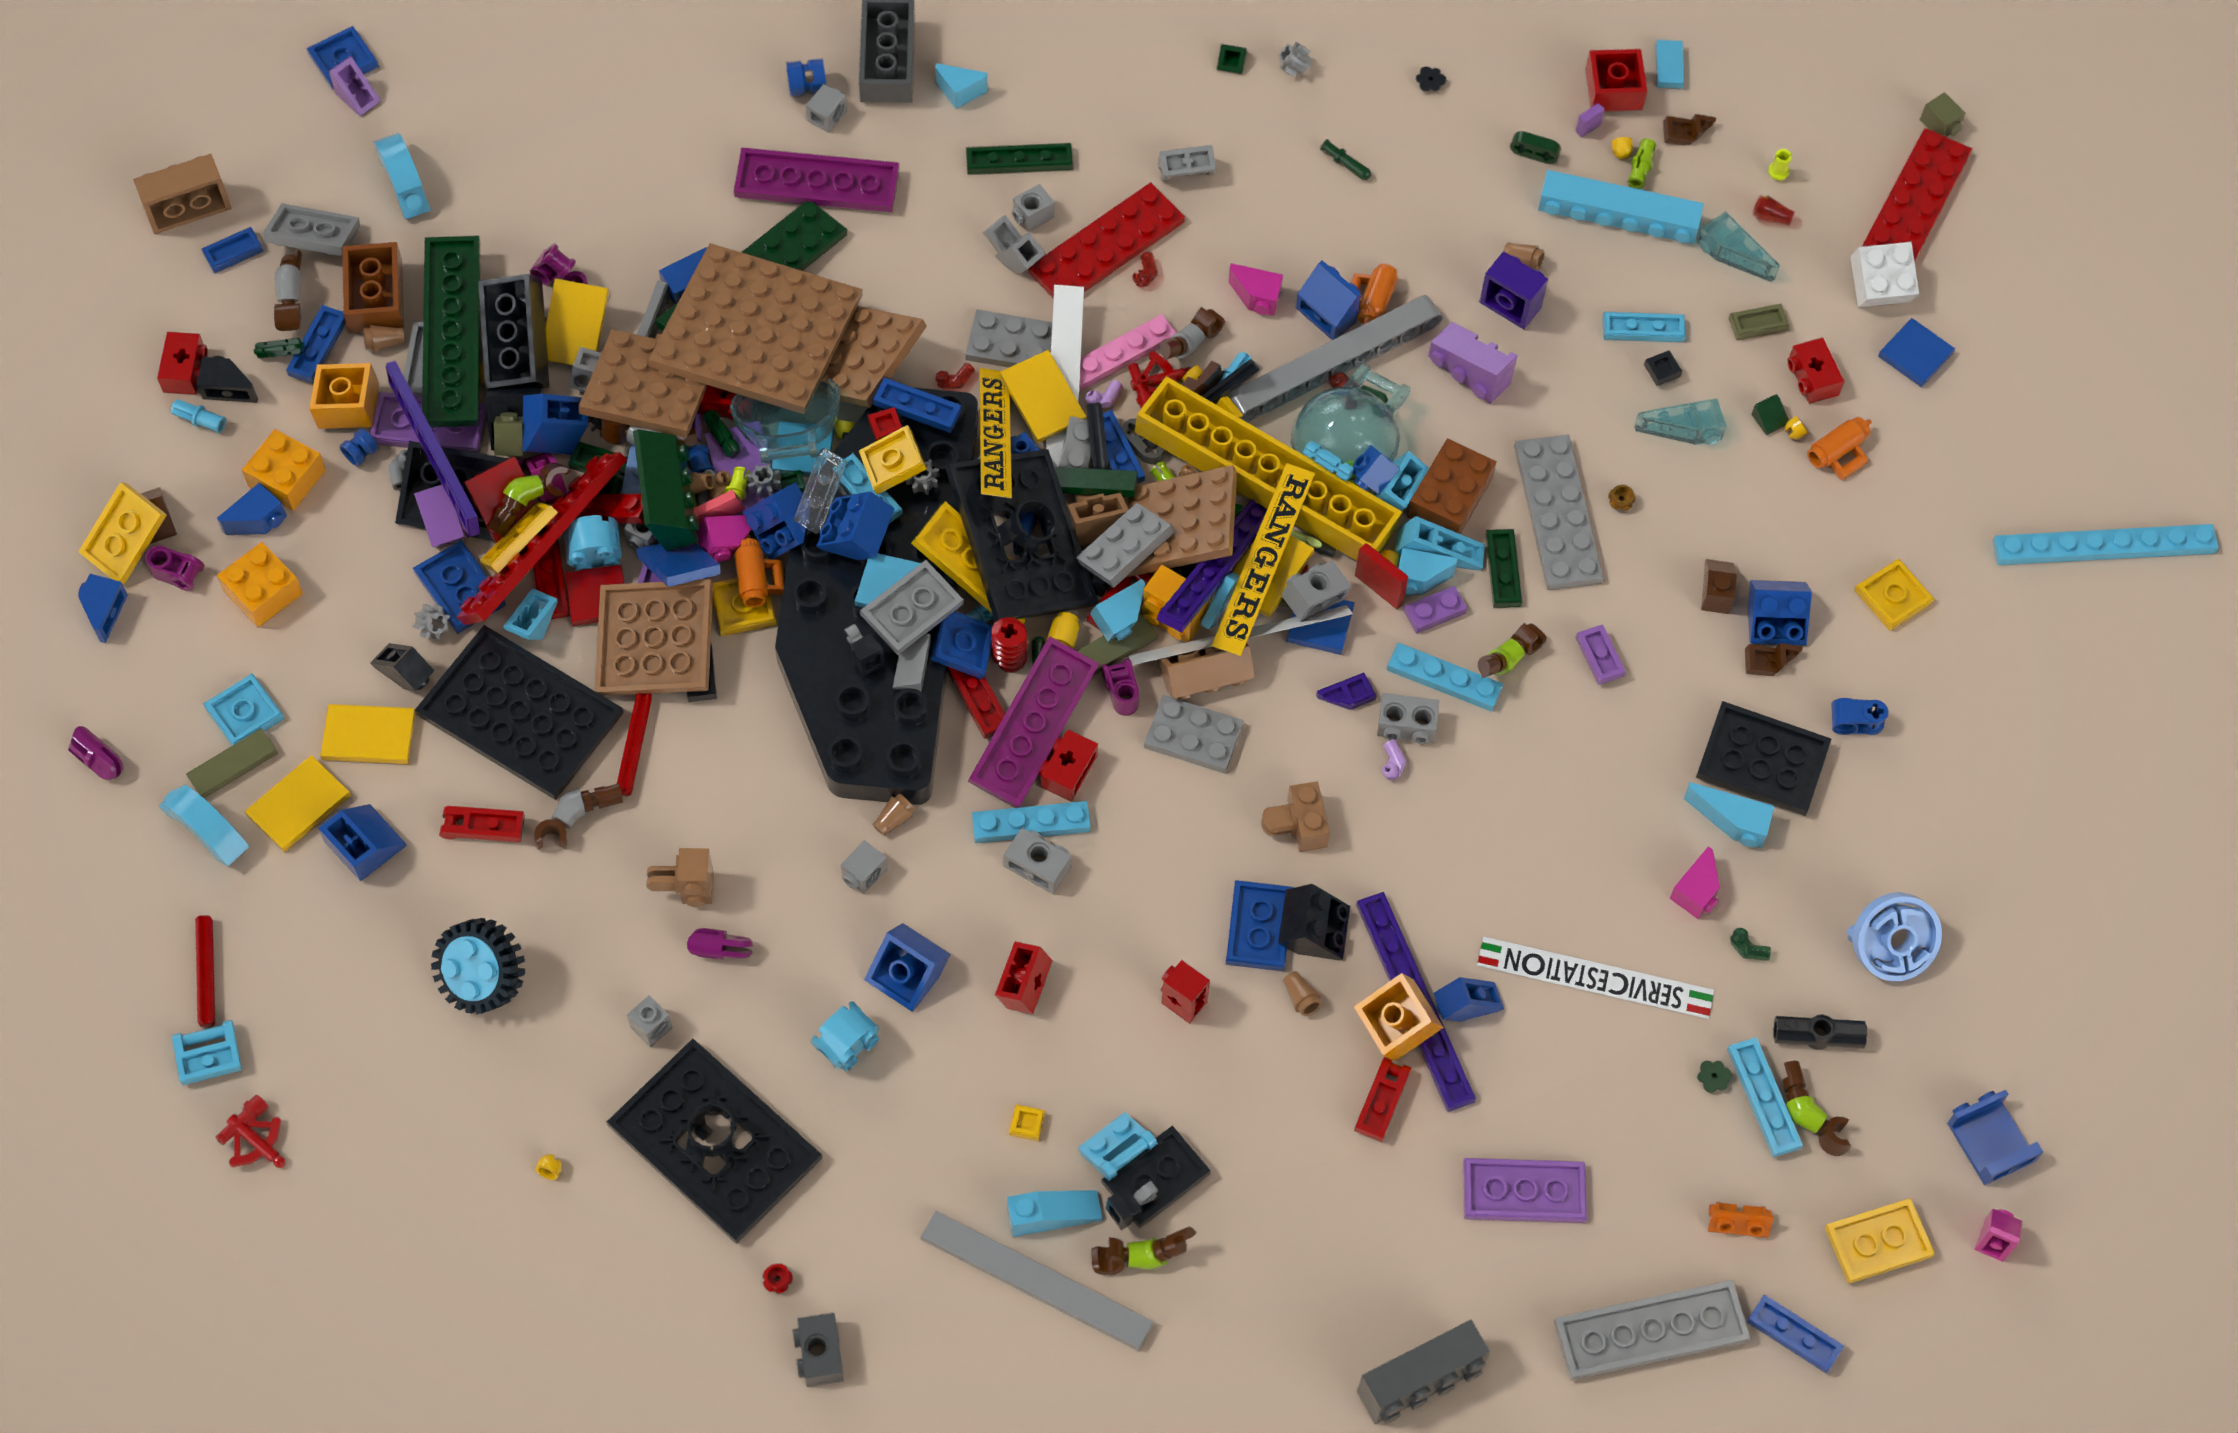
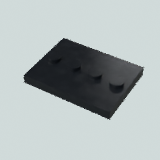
M1722 701L1696 778L1806 816L1832 739Z

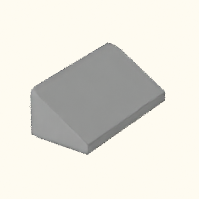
M924 634L899 654L893 689L904 690L912 688L922 692L931 644L930 634Z

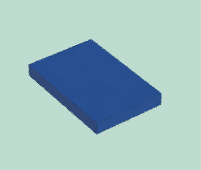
M460 540L413 567L414 573L434 602L443 607L442 613L450 615L448 622L457 634L474 625H464L456 617L462 611L460 609L461 605L469 597L477 595L480 591L479 585L487 578V575L463 541ZM504 600L492 612V614L506 606Z
M660 543L636 548L637 558L668 587L721 574L720 564L697 543L666 551Z
M1235 880L1226 965L1284 972L1287 948L1280 945L1278 940L1286 889L1293 887Z

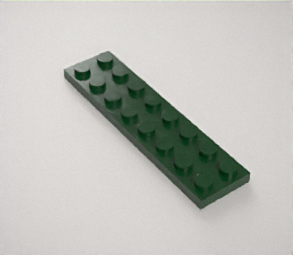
M805 201L741 253L803 271L846 237L847 228L814 202ZM678 303L656 319V326L664 331Z
M479 236L425 237L422 412L431 428L479 426Z

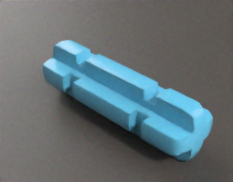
M1314 441L1309 442L1305 446L1303 454L1311 460L1314 458L1317 464L1332 474L1336 472V476L1341 480L1347 481L1352 476L1354 471L1352 466L1346 462L1342 464L1340 458L1326 449L1321 450V446Z

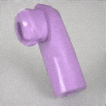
M1112 380L1105 393L1099 394L1098 391H1089L1085 397L1087 404L1100 402L1102 408L1113 406L1123 390V385L1119 381Z
M1392 739L1383 745L1389 760L1385 766L1383 765L1382 774L1389 780L1399 778L1407 763L1396 739Z

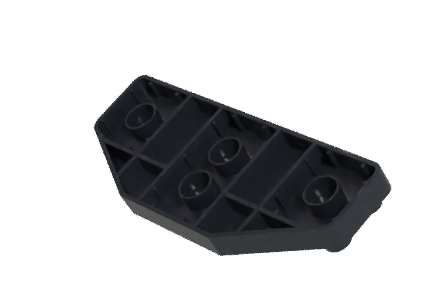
M915 388L960 404L961 413L951 433L897 414L902 428L908 425L912 430L923 461L932 460V469L939 468L940 476L935 478L938 481V488L932 487L928 495L920 491L914 494L913 484L906 485V481L886 490L901 507L903 514L889 523L878 554L917 563L927 560L957 592L958 584L911 543L945 501L960 514L945 468L949 463L969 461L974 457L978 429V401L973 394L968 392ZM873 403L871 408L868 407L802 491L809 505L803 543L789 550L775 651L778 666L831 793L840 798L888 802L891 796L895 798L898 794H901L912 805H921L926 803L932 795L947 676V666L930 660L937 625L927 632L931 636V644L922 692L912 688L904 690L893 689L899 655L891 649L860 615V610L863 607L855 605L856 595L868 559L855 560L816 547L820 539V531L829 516L832 502L835 498L850 495L832 474L831 468L852 453L863 464L859 450L876 442L868 421V415L886 409L874 406ZM853 624L857 626L863 637L871 633L884 652L886 664L865 676L861 674L857 663L852 658L850 644L846 639L848 635L844 629Z

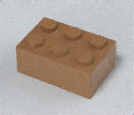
M212 153L198 156L193 160L177 165H171L168 168L153 173H146L141 177L133 179L154 235L232 209Z

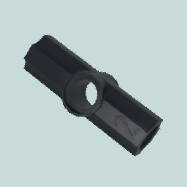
M1824 1014L1816 1015L1813 1018L1776 1016L1774 1019L1773 1039L1775 1043L1808 1045L1816 1050L1824 1049L1827 1046L1865 1048L1867 1025L1865 1021L1832 1019ZM1814 1028L1822 1029L1826 1036L1816 1034Z

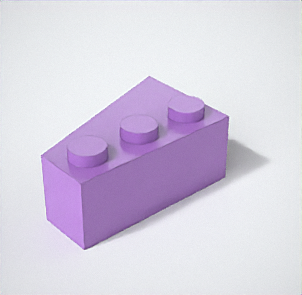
M1451 322L1431 341L1428 357L1431 358L1435 365L1447 370L1457 382L1469 387L1475 396L1491 404L1511 384L1518 355L1512 352L1506 355L1497 350V344L1490 342L1487 345L1477 340L1479 338L1477 334Z

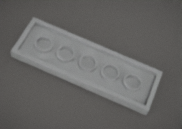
M1561 435L1515 441V453L1547 590L1601 584L1603 575L1570 436Z
M1733 1280L1562 1316L1554 1320L1570 1381L1746 1343L1751 1339Z

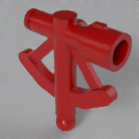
M1154 351L1149 353L1150 362L1143 373H1141L1137 363L1130 364L1128 366L1132 378L1130 385L1132 391H1137L1136 402L1137 405L1139 404L1140 409L1157 389L1153 386L1160 385L1166 376L1177 382V380H1181L1191 367L1173 370L1169 362ZM1155 364L1163 370V373L1148 376Z
M255 1095L243 1104V1111L238 1116L233 1114L226 1122L228 1125L215 1138L221 1145H225L234 1136V1157H231L229 1160V1165L233 1168L252 1164L263 1156L270 1162H273L275 1167L281 1168L285 1165V1158L279 1156V1153L272 1147L278 1139L281 1119L274 1117L271 1122L255 1120L268 1108L267 1103L260 1096ZM250 1127L269 1128V1135L264 1140ZM240 1136L250 1143L255 1150L249 1154L240 1155Z

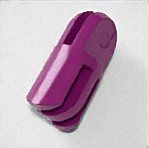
M78 726L74 729L68 751L100 778L112 780L119 777L123 771V763L120 757L88 728Z
M699 928L692 933L687 941L688 951L698 957L721 960L724 957L748 958L753 952L750 949L743 948L753 946L750 938L728 935L727 931Z

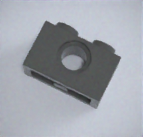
M835 1312L797 1318L798 1328L793 1329L795 1348L801 1347L802 1358L797 1359L799 1378L805 1377L807 1387L843 1382L844 1377ZM814 1345H823L826 1348L825 1352L819 1356L809 1353Z

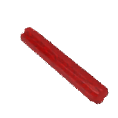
M637 693L617 779L622 796H630L632 794L652 702L651 693Z
M209 915L197 916L195 919L197 1023L202 1028L215 1025L213 920Z

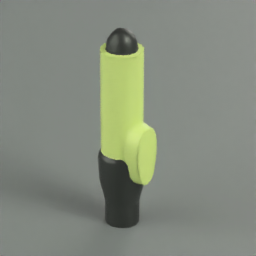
M1292 529L1291 536L1313 547L1316 553L1333 558L1336 549L1316 538Z

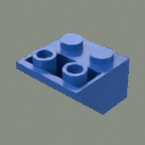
M1322 260L1317 264L1298 292L1296 309L1331 340H1334L1357 323L1361 293L1354 284L1348 283L1342 278L1336 268L1327 265Z
M552 394L524 395L522 451L572 455L588 427V416L579 414V404L582 397Z
M796 482L743 511L749 527L752 528L761 549L768 559L772 560L804 541L809 505Z
M871 491L835 498L830 506L827 521L820 531V539L816 547L855 560L875 558L895 508Z
M1750 580L1748 597L1750 644L1779 645L1784 643L1807 645L1812 591L1806 582Z
M370 804L343 809L318 828L326 845L360 882L407 846L404 840Z

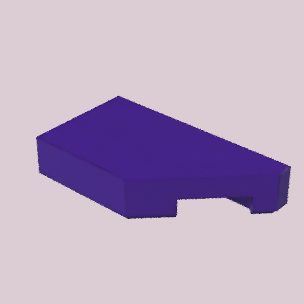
M1364 672L1320 689L1316 693L1318 699L1348 710L1376 700V694Z

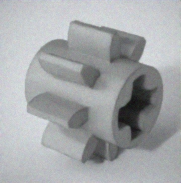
M1295 42L1294 46L1286 45L1279 55V61L1282 62L1280 68L1295 77L1297 72L1299 74L1305 73L1311 64V58L1308 56L1311 51L1298 42Z
M932 460L924 462L926 470L905 480L906 485L913 484L914 494L920 491L928 495L932 487L938 488V481L935 478L940 476L939 468L932 469Z
M770 464L767 466L756 465L753 474H747L749 492H756L759 500L776 493V490H782L780 471L773 472Z
M423 604L422 610L414 612L416 623L413 625V628L421 630V637L428 639L431 635L433 638L440 639V634L445 630H449L447 620L450 618V615L441 613L443 610L442 606L435 604L431 607L430 605Z

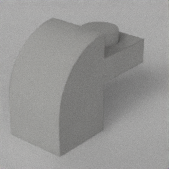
M1006 215L999 218L983 232L998 252L996 258L1013 272L1021 273L1027 270L1046 254L1030 232L1021 236Z

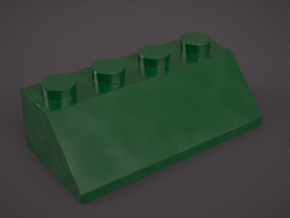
M640 429L634 430L633 437L645 526L666 551L698 542L697 530L700 529V525L693 509L696 506V499L690 487V484L693 483V476L687 465V460H690V454L686 444H681L677 437L672 434Z

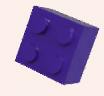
M1503 251L1485 273L1479 303L1524 330L1542 308L1548 278L1540 271L1533 270L1522 263L1517 257L1510 256Z

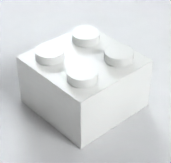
M1911 242L1859 247L1850 256L1858 308L1908 303L1919 295Z

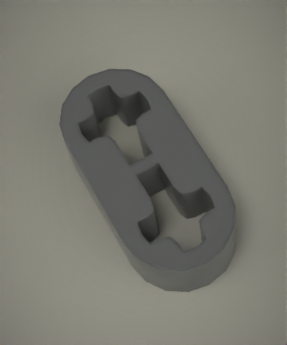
M1136 419L1125 421L1122 430L1133 452L1147 464L1159 463L1163 459L1164 449L1140 435L1139 437L1134 433L1129 435L1130 429L1135 431ZM1147 446L1150 449L1157 448L1156 454L1153 452L1147 453Z

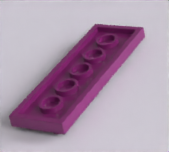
M741 147L734 186V197L798 204L809 201L819 206L893 213L899 175V162Z
M1049 636L968 782L1012 807L1019 808L1099 663Z

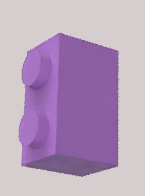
M442 485L414 494L433 548H440L469 538Z

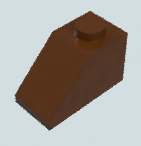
M1710 559L1705 560L1701 610L1729 614L1735 599L1737 573L1734 563Z

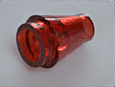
M1760 195L1752 215L1757 216L1758 220L1789 226L1794 216V210L1787 208L1769 195L1766 197Z

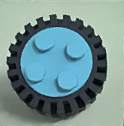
M477 918L449 927L450 929L444 931L441 934L443 938L438 939L435 943V946L439 947V949L432 951V957L439 959V961L431 963V970H439L440 974L433 976L434 982L442 980L444 985L437 989L440 994L449 992L450 994L445 1000L449 1004L457 1001L454 1008L459 1011L465 1009V1013L472 1014L476 1012V1014H482L508 1004L511 998L516 997L519 993L516 989L522 987L524 982L518 979V977L525 975V968H518V964L524 963L525 959L524 956L516 957L515 954L516 951L521 950V946L519 943L512 946L510 942L516 937L512 932L504 935L507 927L503 924L496 926L497 921L490 919L486 921V918Z

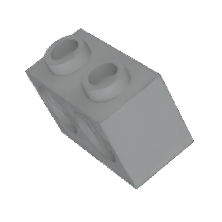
M1383 693L1377 736H1382L1388 740H1412L1418 744L1434 743L1440 700ZM1389 716H1395V717L1399 718L1400 720H1399V721H1391V720H1389L1387 717H1389ZM1416 720H1425L1428 724L1421 725Z

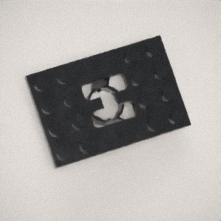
M1048 449L1011 454L1012 498L981 494V459L949 463L945 469L995 622L1006 617L1023 619L1088 608L1098 603L1089 571L1080 565L1076 558L1082 553L1075 534L1069 510ZM1029 511L1038 516L1044 538L1032 535L1028 537L1029 534L1024 530L1021 519ZM1005 515L1008 520L997 527L994 516ZM1013 541L1018 544L1016 547L1020 556L1019 560L1008 559L1004 549L1005 546ZM1047 543L1050 555H1039L1037 550Z
M693 1038L607 1121L608 1127L735 1244L822 1159V1154ZM705 1115H722L731 1123V1133L725 1141L719 1145H714L713 1150L711 1146L702 1145L695 1141L692 1137V1132L702 1141L713 1132L706 1124ZM736 1127L744 1129L752 1137L751 1141L742 1149L735 1147ZM687 1132L688 1140L684 1150L677 1144V1141ZM705 1156H720L726 1162V1165L714 1175L703 1168Z

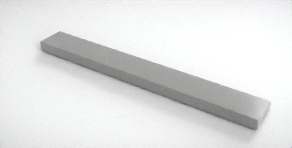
M935 1211L921 1235L922 1241L1137 1351L1140 1350L1153 1325V1321L938 1211Z

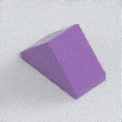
M351 56L329 71L335 94L359 116L381 101Z

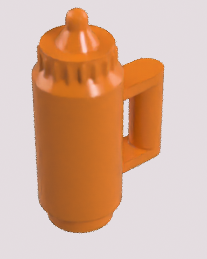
M1379 264L1371 275L1359 273L1353 275L1351 283L1358 290L1361 284H1368L1363 297H1360L1358 320L1361 324L1364 325L1386 313L1398 281V272L1393 266Z
M1861 417L1845 421L1811 445L1807 451L1810 462L1816 468L1831 466L1839 479H1845L1868 463V458L1859 445L1870 435L1869 426L1872 424V421L1870 419L1864 420ZM1852 451L1856 458L1842 467L1837 460Z
M747 534L741 540V544L735 552L739 595L745 606L758 607L766 602L768 594H783L785 583L783 563L781 560L764 559L763 550L760 548L758 540L751 539L750 535ZM765 569H772L774 585H767Z

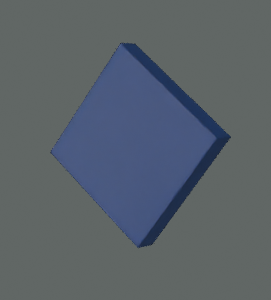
M354 26L306 48L309 56L332 90L334 87L329 71L349 56L353 58L363 75L379 67L378 61Z
M1911 318L1883 347L1878 357L1922 387L1953 354L1955 348Z
M1343 600L1325 610L1347 605L1353 613L1355 602ZM1352 615L1289 629L1287 642L1342 655Z
M954 611L937 624L930 660L982 679L986 676L993 626Z

